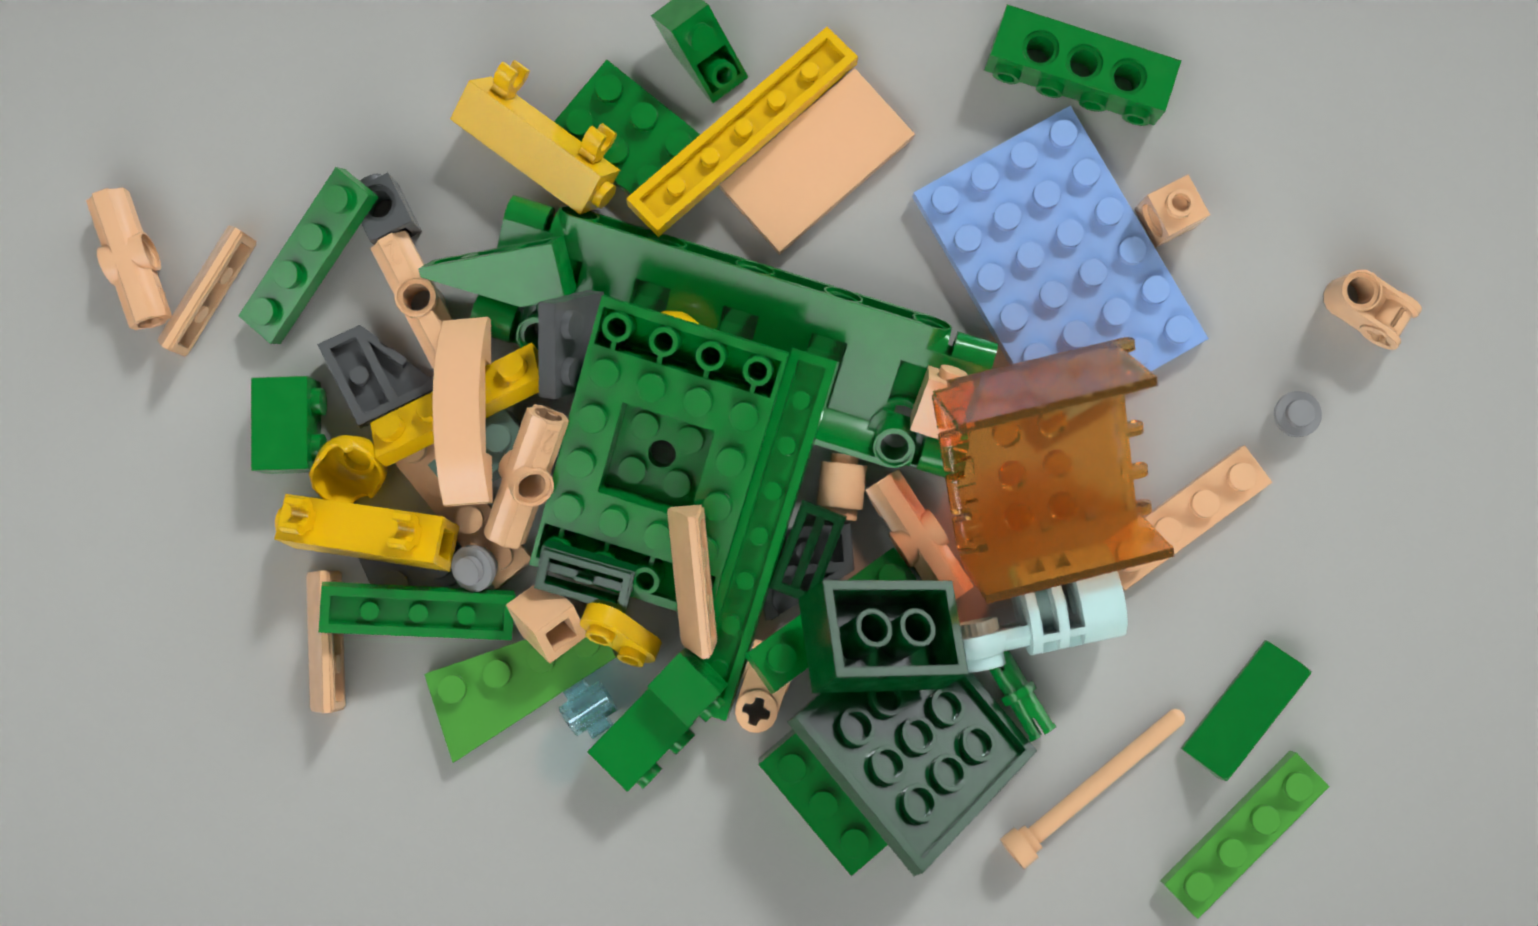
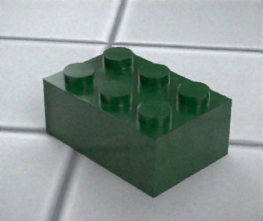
M822 580L799 598L812 693L942 689L969 674L952 581Z

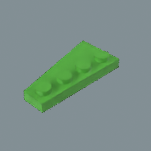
M585 637L552 663H549L525 639L424 674L452 763L458 761L617 658L615 650L609 646L597 644Z

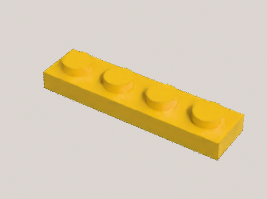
M532 343L485 366L486 418L539 393V350ZM433 392L370 422L375 458L385 467L434 444Z

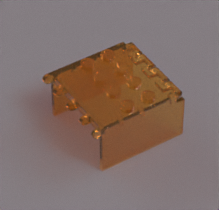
M1123 337L947 380V388L933 391L932 401L936 426L938 429H949L940 432L938 438L943 469L945 472H955L948 474L945 477L950 512L956 515L952 518L956 549L963 552L959 553L960 562L987 604L1174 557L1172 545L1144 517V515L1152 512L1151 501L1148 499L1136 500L1134 480L1148 475V465L1144 462L1132 463L1129 438L1143 434L1144 425L1141 420L1127 421L1125 394L1158 386V381L1155 374L1129 354V352L1136 349L1134 338Z

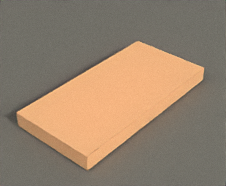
M854 68L720 184V190L780 255L914 139L915 133Z

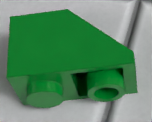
M671 0L651 15L672 53L711 103H715L749 78L709 4L705 1Z

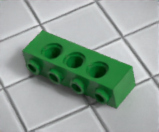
M1007 4L984 71L993 73V77L1003 83L1017 84L1021 82L1036 87V91L1050 98L1064 96L1079 101V105L1087 110L1094 112L1107 110L1122 115V119L1130 124L1146 126L1148 124L1155 125L1166 112L1182 60ZM1030 49L1040 50L1046 56L1047 61L1043 63L1034 62L1029 58L1027 51ZM1070 64H1083L1088 69L1090 76L1081 77L1076 75L1072 71ZM1114 77L1126 78L1131 83L1132 90L1124 91L1118 88L1114 82Z

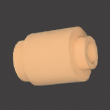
M831 453V462L821 461L817 505L847 516L846 520L857 521L858 510H863L867 466L858 465L859 458L847 454Z

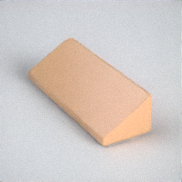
M229 225L225 229L174 311L172 318L169 319L159 335L157 341L162 347L182 356L189 354L255 248L256 240L236 227Z
M702 505L668 508L667 515L681 643L700 658H710L717 643L704 508H702Z
M323 570L308 572L306 576L310 709L312 712L333 713L346 707L344 634L318 633L322 581L342 582V573L340 571Z

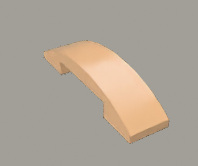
M489 317L443 321L438 337L433 377V433L438 481L444 506L493 503L492 456L486 453L485 365L491 364V319Z

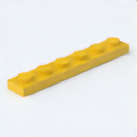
M826 26L626 198L627 206L658 237L661 236L857 65L858 56Z

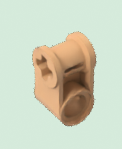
M1356 270L1332 280L1326 286L1323 293L1324 304L1333 315L1358 330L1370 342L1389 350H1396L1401 344L1399 336L1411 318H1416L1422 311L1421 305L1414 298L1398 291L1368 270ZM1348 284L1352 285L1358 293L1357 304L1347 294Z
M755 639L752 648L757 646L762 641ZM747 661L742 676L744 680L736 702L735 715L737 722L743 729L753 733H760L773 726L790 682L771 694ZM756 697L764 699L763 707L769 710V715L767 718L759 717L756 724L748 722L749 714L743 711V706L745 703L753 704Z

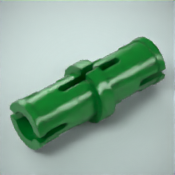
M1010 650L1004 651L1005 669L1000 666L989 669L1004 694L1001 700L1005 707L1011 706L1027 733L1029 741L1032 742L1042 735L1033 718L1036 719L1045 735L1054 730L1056 725L1051 721L1034 693L1037 687L1033 680L1028 682Z

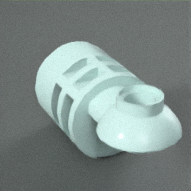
M1105 548L1016 566L1014 570L1009 571L1010 592L1017 622L999 625L998 618L993 616L960 623L968 672H978L1005 665L1004 651L1026 647L1027 652L1032 656L1125 636L1128 617L1124 592L1117 568L1109 552Z

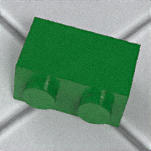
M308 376L251 378V471L264 474L309 473L320 448L327 442L326 436L321 434V416H324L327 412V395L325 389L321 388V382Z
M648 688L587 753L626 792L636 783L644 789L663 769L657 761L669 749L677 755L695 736L689 728L695 723L696 719L687 727Z

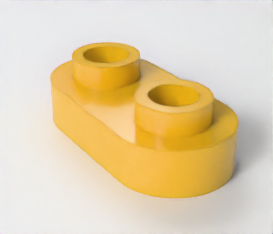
M589 603L580 620V626L586 630L585 636L597 644L609 646L618 652L617 658L623 663L634 667H643L644 663L655 662L662 644L661 640L618 609L600 603Z

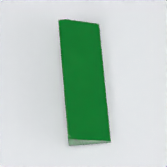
M1264 640L1180 749L1216 778L1225 782L1228 781L1308 679L1312 671L1269 641Z

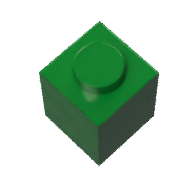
M684 648L647 687L689 727L698 716L706 723L725 703L719 695L729 684L704 659Z

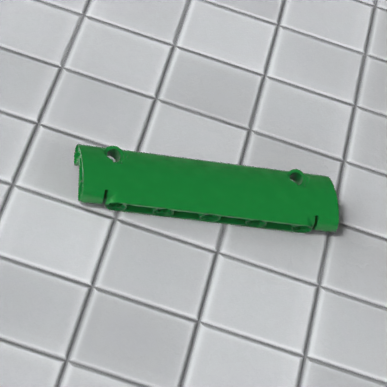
M516 195L510 198L504 213L497 248L564 235L577 288L573 293L586 290L601 291L606 296L654 311L684 312L700 325L787 351L789 356L792 348H796L838 361L839 366L814 445L885 467L899 468L912 466L918 470L953 481L958 479L967 453L969 432L995 360L998 343L958 331L953 344L949 345L952 326L934 316L664 233L658 237L651 229L592 211L580 215L569 206H562L555 215V208ZM478 295L470 318L489 317L491 319L492 338L515 343L520 348L532 343L539 350L538 334L534 328V323H538L536 304L518 307ZM928 365L940 369L941 365H950L963 370L968 374L967 378L973 380L974 396L955 445L911 431L910 417L894 412L896 405L913 409ZM889 434H899L906 439L907 443L898 448L891 447L883 438Z

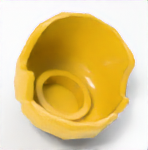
M341 435L328 440L320 448L309 471V478L312 489L322 499L354 503L361 497L368 496L371 499L377 494L386 479L388 467H385L375 458L374 444L369 439L360 436Z

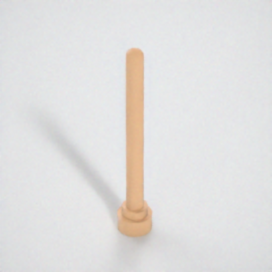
M1179 709L1170 710L1029 828L1024 825L1019 830L1012 828L1000 838L1001 843L1023 869H1026L1039 857L1036 853L1043 848L1040 843L1179 729L1185 722L1184 713Z

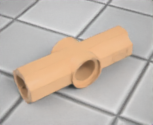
M121 187L116 189L106 188L92 193V196L86 200L101 243V247L97 249L98 262L105 277L116 287L129 328L139 330L165 324L168 319L172 318V314L157 273L161 269L160 257L154 243L142 230L130 192Z
M406 230L390 233L378 239L377 243L370 249L395 295L396 306L405 314L434 370L436 348L442 322L453 320L446 306L444 295L436 287L434 281L420 277L418 268L425 264L409 233ZM421 291H429L430 301L428 305L418 311L412 310L411 302L414 295Z
M537 404L526 409L513 449L507 452L499 462L498 472L502 481L484 530V534L489 541H493L503 548L518 549L520 545L526 543L539 505L547 501L553 493L554 482L550 474L569 424L565 414L557 412L549 406Z
M899 469L865 490L876 512L890 530L888 535L908 567L915 569L921 580L952 581L955 599L974 587L970 581L971 579L961 567L960 562L948 547L950 542L940 523L929 509L923 508Z

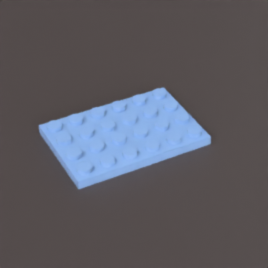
M1071 106L913 193L912 198L1047 430L1209 339Z

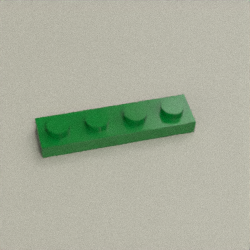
M335 167L238 316L268 343L281 344L378 199V196L346 169Z
M893 547L848 580L917 579ZM801 614L744 654L771 694L778 691L808 668Z
M322 581L318 633L512 640L513 618L506 604L515 599L516 595L514 591L483 589L478 592H471L464 588Z

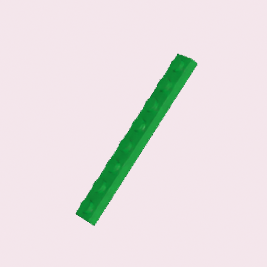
M792 348L714 600L717 643L710 658L704 660L729 684L719 695L725 703L712 716L725 722L732 710L747 661L744 654L750 651L839 366L838 361L796 348Z

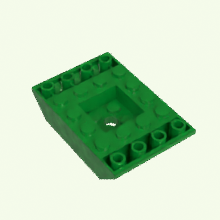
M602 295L569 414V424L562 440L552 477L554 482L553 493L545 503L529 565L538 568L542 546L546 540L638 565V569L634 577V586L630 597L678 612L667 511L670 507L702 505L705 513L714 603L781 386L789 352ZM658 440H665L671 443L676 452L675 460L667 464L655 460L651 453L652 444ZM592 584V585H594V586H598V587H601V588H604V589H607V590H610V591H613V592L620 593V591H617V590H613V589H610V588H606V587H603V586H599V585H596V584Z

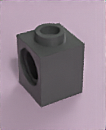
M388 172L383 175L372 174L360 180L378 196V199L361 223L372 244L375 245L378 239L390 233L406 230L410 237H413L422 232L399 184ZM392 200V207L387 215L374 217V209L379 202Z

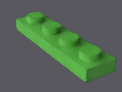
M1289 751L1160 882L1198 919L1330 786L1296 752Z

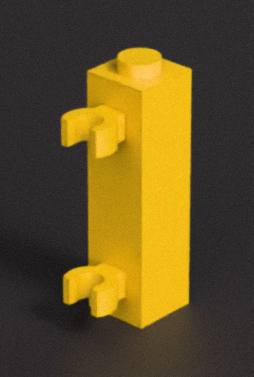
M513 60L510 66L505 62H501L494 77L468 81L450 120L581 215L597 208L602 209L609 203L616 191V186L613 183L620 170L604 159L603 156L614 143L617 133L602 123L598 129L590 126L582 142L516 95L530 73L529 69L516 60Z
M285 494L283 505L275 517L276 534L274 539L295 549L450 572L460 526L443 516Z

